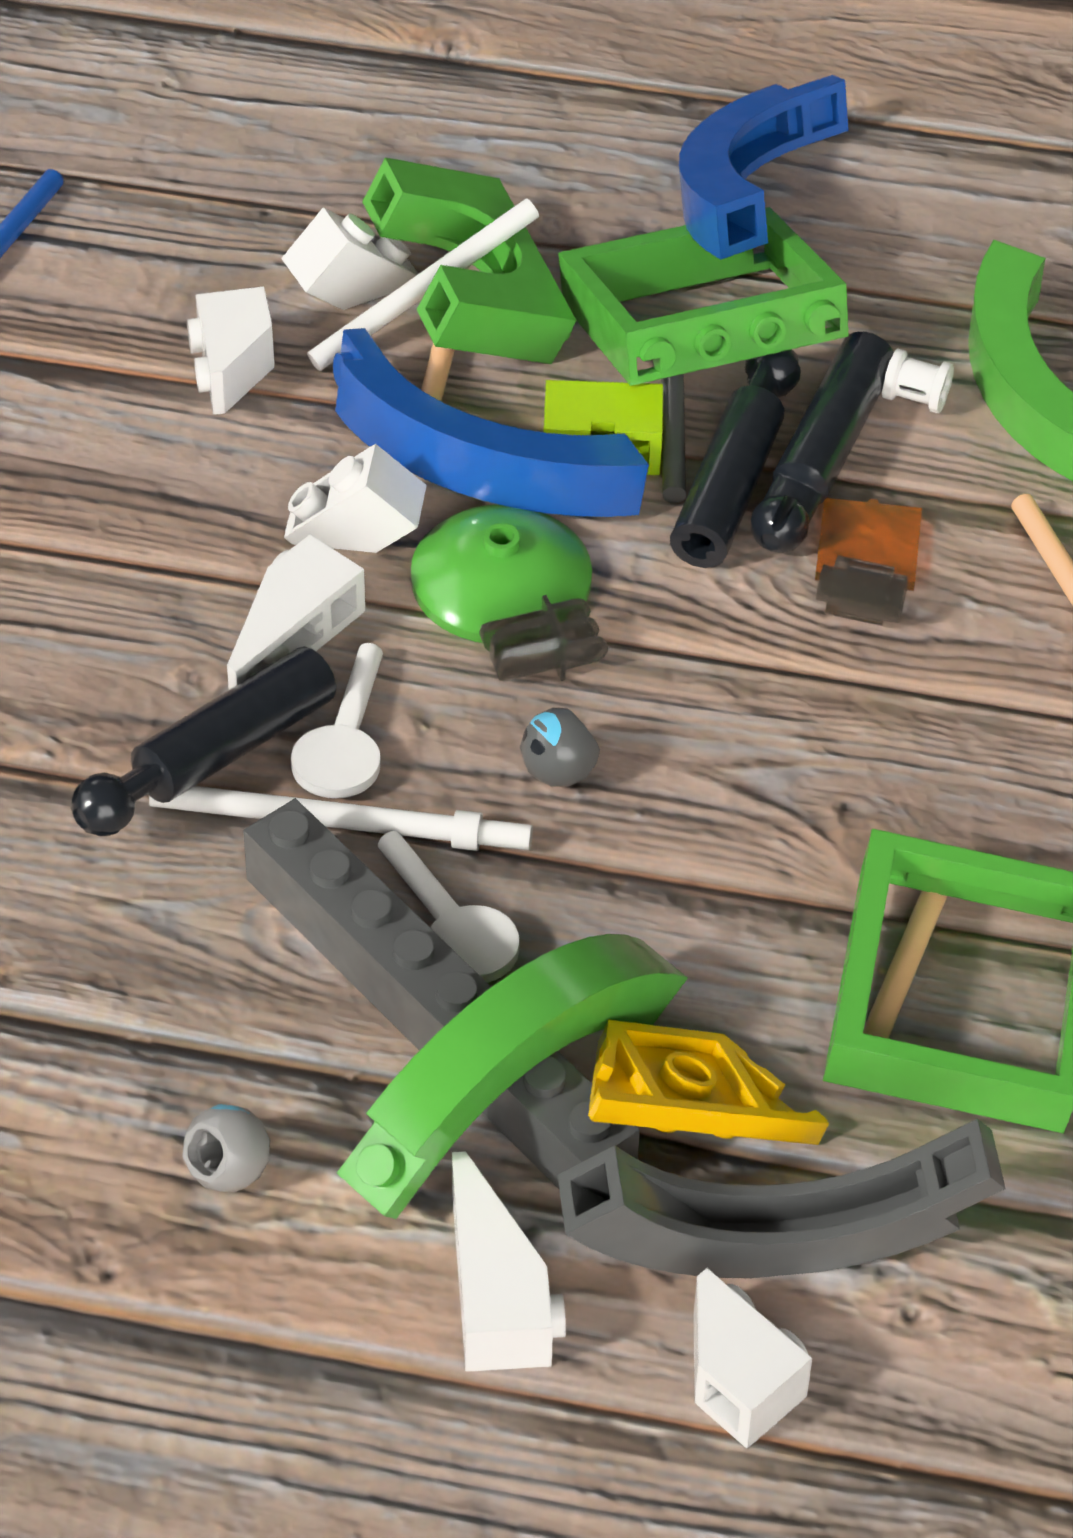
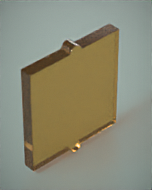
M826 498L823 506L815 580L855 584L862 590H867L870 586L914 591L922 508L879 504V501L876 499L860 502Z

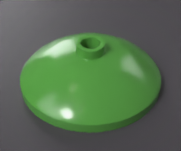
M486 505L471 508L441 521L419 542L411 563L413 594L427 617L442 629L456 636L485 644L525 643L558 631L571 622L582 610L589 597L592 583V564L589 553L574 531L561 521L545 513L503 505Z

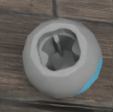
M218 1104L193 1118L184 1136L182 1157L191 1175L205 1188L223 1192H236L249 1186L261 1177L269 1161L270 1138L262 1121L249 1109L234 1105Z

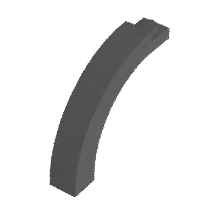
M975 1119L889 1161L848 1174L815 1181L776 1185H732L706 1182L657 1169L639 1161L616 1145L557 1175L565 1234L590 1249L641 1267L698 1276L708 1268L718 1278H761L825 1272L893 1256L960 1230L957 1212L1006 1189L993 1132L979 1119Z

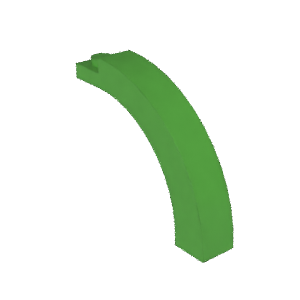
M993 240L983 257L977 275L969 329V359L974 379L983 400L1009 435L1036 459L1058 474L1073 481V392L1049 369L1039 354L1028 324V318L1039 301L1046 258Z
M626 934L591 936L565 944L541 955L496 983L465 1007L408 1062L367 1111L366 1114L375 1122L338 1170L337 1174L383 1216L397 1219L457 1139L515 1081L561 1048L584 1036L603 1030L608 1020L653 1025L688 977L643 940Z

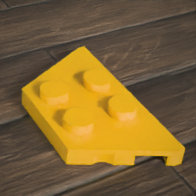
M608 1020L598 1040L588 1112L592 1122L650 1127L666 1133L678 1130L713 1134L724 1139L745 1137L819 1145L829 1125L827 1119L817 1110L808 1113L795 1112L780 1100L779 1096L785 1084L766 1068L753 1062L747 1052L725 1034Z

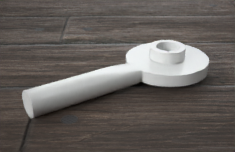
M364 643L359 647L335 724L322 726L307 732L293 747L291 754L293 776L301 787L314 795L325 798L351 797L368 789L379 775V748L369 735L359 730L383 656L381 648L373 643Z
M390 831L383 835L378 842L379 850L436 919L430 928L487 983L499 979L509 972L519 956V934L512 920L502 912L486 906L469 905L459 907L398 831Z

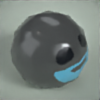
M553 707L535 715L526 727L520 745L523 762L528 772L538 781L551 787H568L585 780L595 767L600 753L599 745L579 718L568 708Z

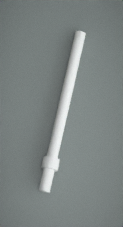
M194 786L166 803L156 801L149 796V805L151 807L262 819L295 797ZM296 798L325 827L383 834L390 831H398L401 836L451 841L452 848L478 851L480 845L530 850L533 825L483 819V813L456 810L454 816Z

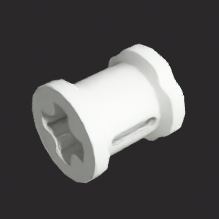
M897 348L891 357L886 371L882 397L893 400L896 396L924 403L929 406L931 412L939 414L945 405L954 373L953 364L943 362L940 366L909 358L907 351Z

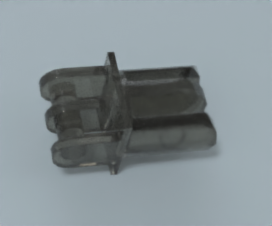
M547 595L542 596V609L493 620L481 625L479 630L481 641L485 649L490 652V659L499 681L505 682L555 669L560 680L563 681L565 680L566 669L595 663L604 658L608 652V645L605 639L597 636L599 634V626L596 620L589 617L591 611L588 603L584 599L578 598L551 604Z

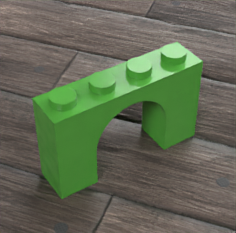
M386 157L362 201L380 237L435 246L449 252L514 207L499 178ZM526 227L472 265L479 271L446 265L439 266L416 309L435 347L547 364L553 363L562 345L570 337L577 320Z

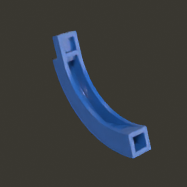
M830 75L791 89L784 88L778 84L771 85L722 107L703 120L689 134L679 154L683 217L688 232L702 248L722 260L768 243L764 190L745 179L762 165L787 152L849 131L845 80L835 75Z
M366 328L343 330L341 352L336 353L333 360V373L338 386L335 412L346 426L369 447L377 444L411 473L431 483L486 502L558 515L586 517L639 515L649 464L625 433L608 435L554 434L516 428L476 417L435 399L409 382L387 360Z

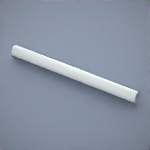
M527 198L308 351L307 355L318 371H322L333 363L335 354L341 352L344 329L366 328L371 336L421 301L440 265L466 269L539 217V213L533 203Z

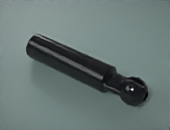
M854 332L843 340L773 472V482L768 492L753 510L751 516V532L756 542L763 548L775 553L794 551L807 537L809 523L818 506L828 497L883 389L886 371L894 352L891 346L876 334Z
M793 349L747 359L745 362V372L749 386H741L731 394L670 535V546L674 553L682 561L700 568L716 567L723 563L727 557L784 419L785 409L778 397L786 396L800 380L801 368L798 364V356Z
M305 646L297 648L134 747L131 752V771L121 777L106 772L93 774L77 786L71 802V811L76 823L86 833L100 837L116 834L131 821L137 800L148 794L154 800L161 803L170 802L329 703L336 695V682L328 663L312 648Z

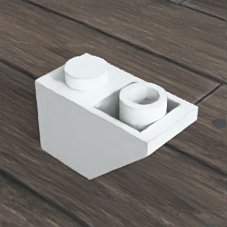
M324 207L281 258L306 293L342 310L389 295L419 274L407 259L411 252L401 240L380 237L357 216L349 213L343 218Z
M264 287L196 294L197 318L187 319L191 354L202 352V357L194 358L197 387L199 393L209 392L213 415L225 414L274 368L272 322Z
M374 444L355 457H345L335 466L332 472L314 483L307 482L296 490L288 504L290 514L284 538L291 544L297 545L311 534L333 549L377 553L418 528L427 485L377 444Z
M706 1268L697 1276L694 1305L695 1404L748 1449L807 1397L812 1358L808 1355L804 1344L795 1334L784 1328H776L756 1310L750 1297L741 1288L734 1284L726 1285Z

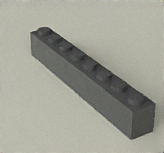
M296 798L243 830L247 880L419 1051L465 1007L491 988L474 969ZM559 1051L551 1054L530 1069L482 1112L558 1189V1174L614 1145L638 1159L640 1130L636 1126L592 1122L588 1116L592 1083Z

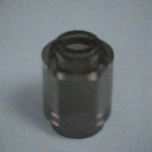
M838 555L834 566L823 565L816 600L826 602V615L883 626L884 621L899 624L906 598L909 576L895 573V566Z

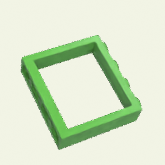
M770 207L765 208L768 243L764 244V252L753 254V249L720 260L707 252L693 239L686 225L558 253L562 295L577 322L630 386L848 337L846 283ZM771 269L788 287V289L636 322L620 303L625 300ZM637 357H640L643 362L653 360V367L637 370Z
M872 829L861 866L823 1081L1064 1134L1073 1111V947L1055 1075L865 1034L863 1031L889 884L934 892L940 895L1073 923V872Z

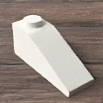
M311 534L292 549L281 552L266 570L227 664L229 690L297 648L305 646L317 651L365 612L364 569Z
M452 1152V1199L465 1372L552 1366L553 1338L565 1337L566 1334L563 1294H550L547 1265L467 1152Z

